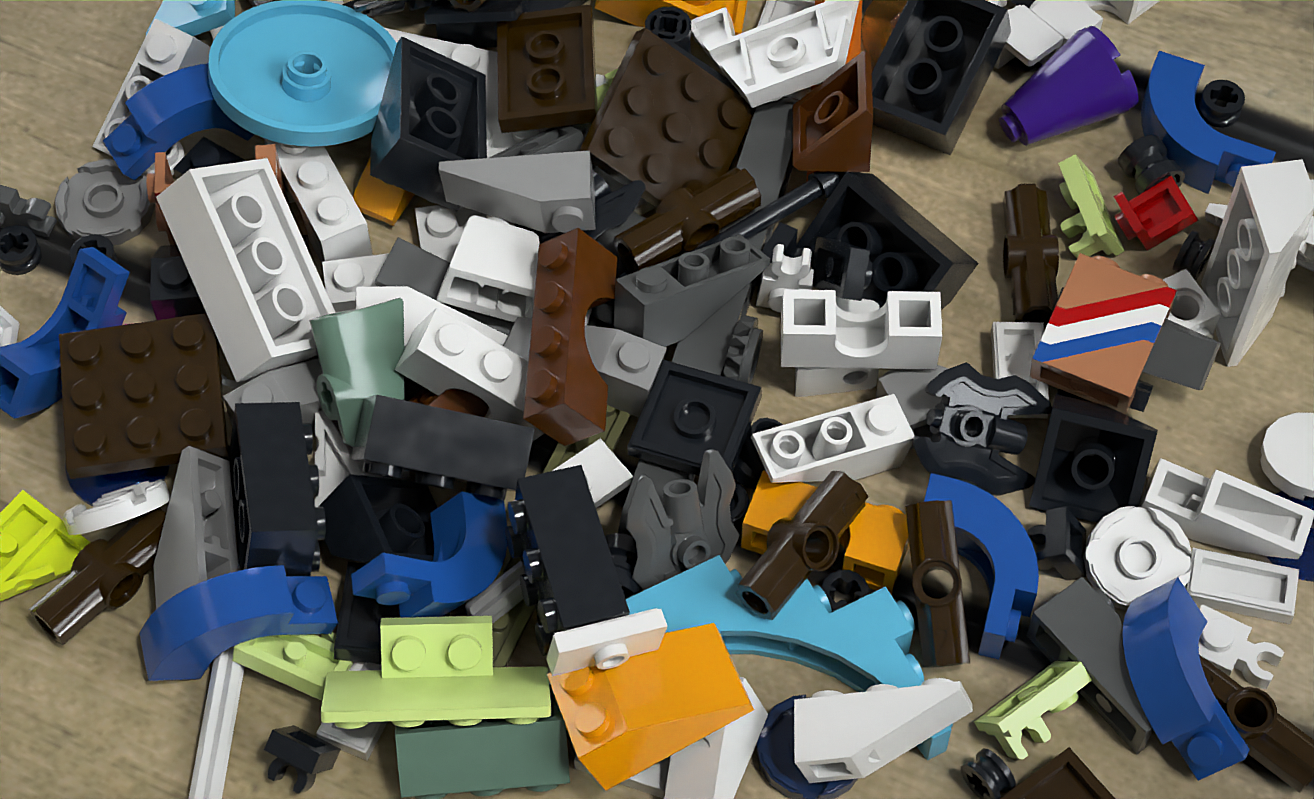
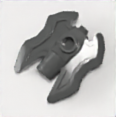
M710 449L704 453L698 486L693 481L686 479L668 482L663 487V505L652 480L646 474L641 475L638 479L627 514L626 528L636 541L638 556L632 578L644 590L720 555L725 564L730 559L740 536L731 521L730 503L736 484L731 470L718 451Z

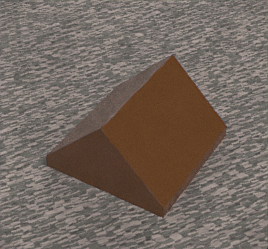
M865 50L793 104V166L799 171L870 172L873 127L871 55Z

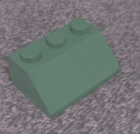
M550 682L551 716L539 718L534 723L512 724L505 719H482L480 723L475 725L458 726L451 724L449 720H426L424 724L416 727L396 726L395 742L401 798L442 799L449 793L470 792L475 796H492L500 793L503 789L519 787L543 792L555 789L559 784L570 783L566 725Z

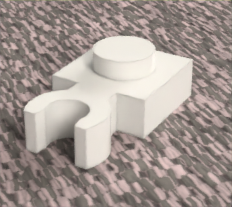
M777 244L774 247L772 263L761 274L756 306L767 307L781 312L783 290L812 289L814 269H810L812 252L809 248H804L800 257L791 258L783 254L784 245Z
M1202 604L1200 611L1208 622L1199 638V654L1226 675L1230 676L1233 668L1242 671L1248 683L1260 689H1267L1273 674L1262 670L1258 666L1257 661H1266L1271 665L1278 666L1284 654L1283 650L1272 643L1261 642L1253 644L1247 641L1252 627Z

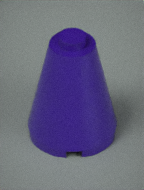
M1095 26L1078 30L1002 105L1003 116L999 118V123L1005 135L1012 142L1019 140L1023 145L1027 146L1126 113L1136 106L1139 96L1134 78L1129 69L1122 74L1120 73L1114 59L1121 56L1111 40Z

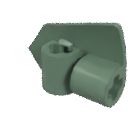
M401 298L361 309L331 313L309 320L319 363L324 373L319 375L317 379V393L320 405L329 419L338 420L343 443L353 448L364 398L382 395L404 400V375L395 370L404 352V302Z

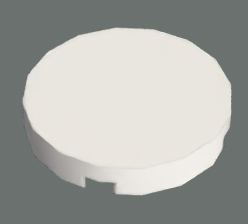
M1293 413L1279 418L1267 429L1261 447L1262 456L1260 462L1263 472L1274 486L1291 497L1304 500L1305 496L1314 498V413Z
M162 479L150 483L149 481H144L101 495L102 498L92 503L93 508L86 509L85 504L82 505V503L67 510L62 518L69 535L89 533L152 511L169 502L170 494L165 481H162Z
M1128 506L1113 511L1098 522L1087 538L1083 558L1086 576L1093 588H1098L1106 593L1114 607L1127 611L1134 599L1177 577L1185 587L1190 577V556L1192 554L1189 540L1179 524L1164 512L1150 507L1145 509Z

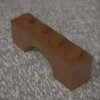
M579 228L539 244L523 416L524 420L563 446L604 432L606 426L608 385L598 373L590 357L585 339V317L589 309L614 299L617 256Z

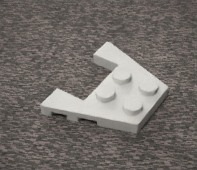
M825 0L823 3L736 36L732 18L727 8L724 7L692 19L691 34L747 103L754 108L767 102L777 101L786 95L813 85H819L846 64L859 0Z

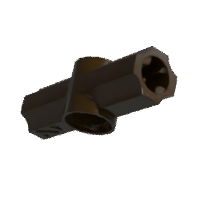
M736 167L694 192L689 188H680L673 191L662 200L655 214L614 237V247L620 256L622 264L632 274L640 269L662 263L682 250L687 253L718 235L722 227L761 206L762 195L751 174L745 168L740 170Z
M1018 184L1012 190L1005 191L1003 198L1006 229L1003 243L1004 276L1011 280L1014 322L1043 323L1045 328L1058 300L1056 285L1059 267L1058 238L1056 234H1051L1046 191L1039 189L1036 184Z
M831 471L793 518H782L772 525L766 541L767 550L738 584L739 589L736 595L745 607L754 611L760 618L773 620L812 571H824L833 565L838 555L840 536L866 506L865 501L869 497L859 482L851 479L845 472Z
M935 500L905 505L913 574L912 586L915 592L923 668L970 664L952 500ZM943 570L953 578V588L946 597L934 599L923 592L922 582L925 575L930 571Z
M160 507L135 517L109 541L98 539L85 546L74 559L71 573L29 609L32 617L56 643L59 642L64 645L106 607L110 609L119 608L130 601L138 592L143 582V575L154 566L166 513Z
M1199 654L1207 682L1219 704L1249 747L1248 754L1301 793L1314 778V740L1277 713L1274 700L1266 692L1258 688L1242 687ZM1236 715H1245L1251 718L1257 727H1247L1237 720Z

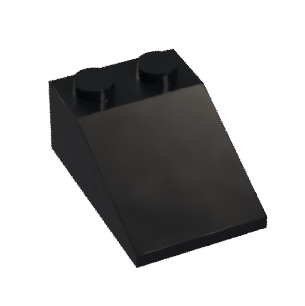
M401 37L396 44L371 139L370 175L387 184L397 186L423 197L429 202L437 203L457 212L461 206L446 202L439 173V162L487 158L486 75L405 37Z

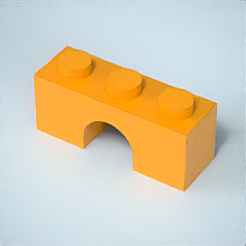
M763 470L742 523L741 548L764 554L767 550L768 532L772 525L779 519L793 518L818 487L804 482L771 483L767 472ZM865 502L866 506L839 538V542L846 551L842 570H851L861 575L870 589L877 591L886 586L892 595L909 547L906 515L898 508L890 505L876 506Z

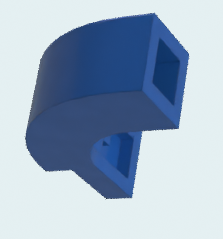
M1159 51L1154 61L1142 102L1141 124L1144 136L1157 135L1168 149L1166 157L1169 160H1175L1184 172L1185 179L1183 182L1207 194H1209L1214 180L1229 184L1234 188L1241 167L1273 162L1276 154L1275 151L1226 136L1209 126L1200 116L1195 105V96L1205 65Z
M200 64L169 73L151 82L130 97L125 104L132 114L108 135L103 142L123 175L136 180L155 162V153L166 152L176 142L192 133L205 129L219 128L228 130L247 141L255 134L232 121L218 106L209 85L208 64Z
M94 247L79 249L62 299L48 321L27 339L0 347V409L15 419L39 412L62 398L59 334L122 325L127 312L118 307V303L130 273L128 270Z
M931 473L924 502L952 500L958 554L976 566L988 588L989 604L978 655L999 660L1004 640L1015 643L1020 617L1031 616L1037 596L1039 573L1033 544L1018 518L993 495L965 481Z
M461 491L430 513L434 540V557L432 562L382 553L351 574L353 595L377 599V602L382 605L399 604L400 618L444 617L488 588L500 572L507 550L505 535L507 518L504 500Z
M284 565L265 566L220 575L183 590L164 602L151 614L139 635L148 681L201 679L211 662L219 654L239 643L272 635L331 634L337 626L338 620L327 576H286Z
M1177 577L1131 602L1123 621V647L1134 690L1154 732L1162 744L1169 741L1173 742L1199 781L1245 760L1250 749L1219 704L1207 682L1199 656V638L1208 621Z

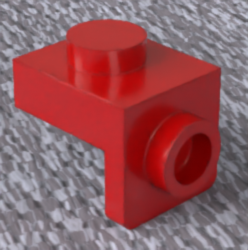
M1172 176L1130 201L1127 200L1123 192L1113 196L1122 210L1114 215L1120 228L1128 240L1138 236L1147 251L1199 221Z

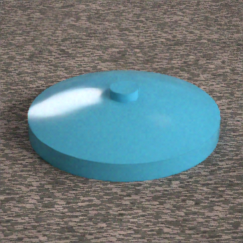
M322 0L273 1L242 12L219 31L209 52V85L212 95L222 111L240 127L257 136L295 146L316 147L341 144L358 139L374 131L397 43L379 23L350 7Z

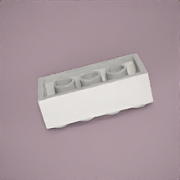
M268 159L189 169L156 198L236 382L253 379L266 371L297 364L316 356L317 350L309 320L336 312Z
M1303 159L1240 168L1201 282L1204 293L1221 313L1215 330L1218 340L1221 342L1220 346L1227 367L1238 365L1272 318L1279 298L1284 296L1285 283L1290 270L1296 266V255L1301 242L1307 238L1308 225L1314 212V179H1309Z

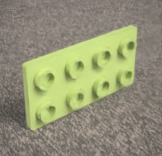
M492 616L381 618L382 670L328 672L321 706V722L334 723L337 727L344 729H355L363 727L369 722L392 721V724L399 727H416L424 724L426 720H449L451 724L458 726L475 725L480 723L482 719H505L512 724H530L538 721L539 718L551 716L550 687L547 676L548 667H493Z

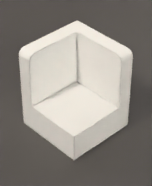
M1022 5L1009 15L1011 33L995 67L999 69L1015 57L1027 66H1033L1037 62L1043 65L1062 47L1064 37L1029 8Z

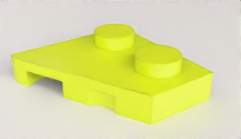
M24 490L0 512V601L70 574L73 561L78 553L91 543L81 534L69 535L64 521Z

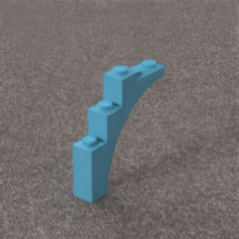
M720 555L626 599L630 611L629 615L655 608L662 609L668 626L665 633L715 623L729 654H754L795 662L835 677L858 692H866L867 688L879 684L903 688L921 686L922 682H924V675L919 663L909 653L913 630L915 629L914 619L905 603L901 600L896 602L886 586L832 612L830 602L823 589L819 585L812 587L806 578L773 620L760 618L754 611L743 605L736 595L739 589L738 584L743 578L736 569L729 571ZM953 724L917 745V748L927 761L947 750Z

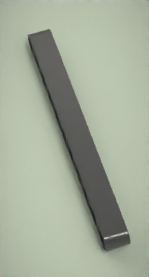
M784 96L777 101L767 102L756 107L736 167L740 170L745 168L755 179L756 186L762 195L761 206L722 227L720 233L785 195L794 167L793 104L799 101V99ZM775 224L748 239V241L762 252L772 236ZM756 278L689 336L679 341L672 362L724 376L723 371L727 359L726 355L730 347V340L733 337L738 321L744 315H747L756 286ZM639 459L622 510L618 533L632 536L626 528L627 514L637 481L641 475L646 474L652 480L662 505L663 487L668 482L678 479L694 482L695 475Z

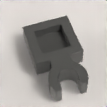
M0 185V228L14 225L26 226L34 234L48 237L57 222L56 218L47 216L52 207L51 204L39 198H30L28 200L20 198L17 189Z

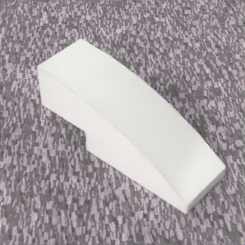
M1160 458L1149 476L1139 503L1141 508L1147 509L1150 507L1164 512L1179 524L1189 539L1235 551L1289 559H1299L1302 555L1314 519V510L1219 470H1215L1209 479Z

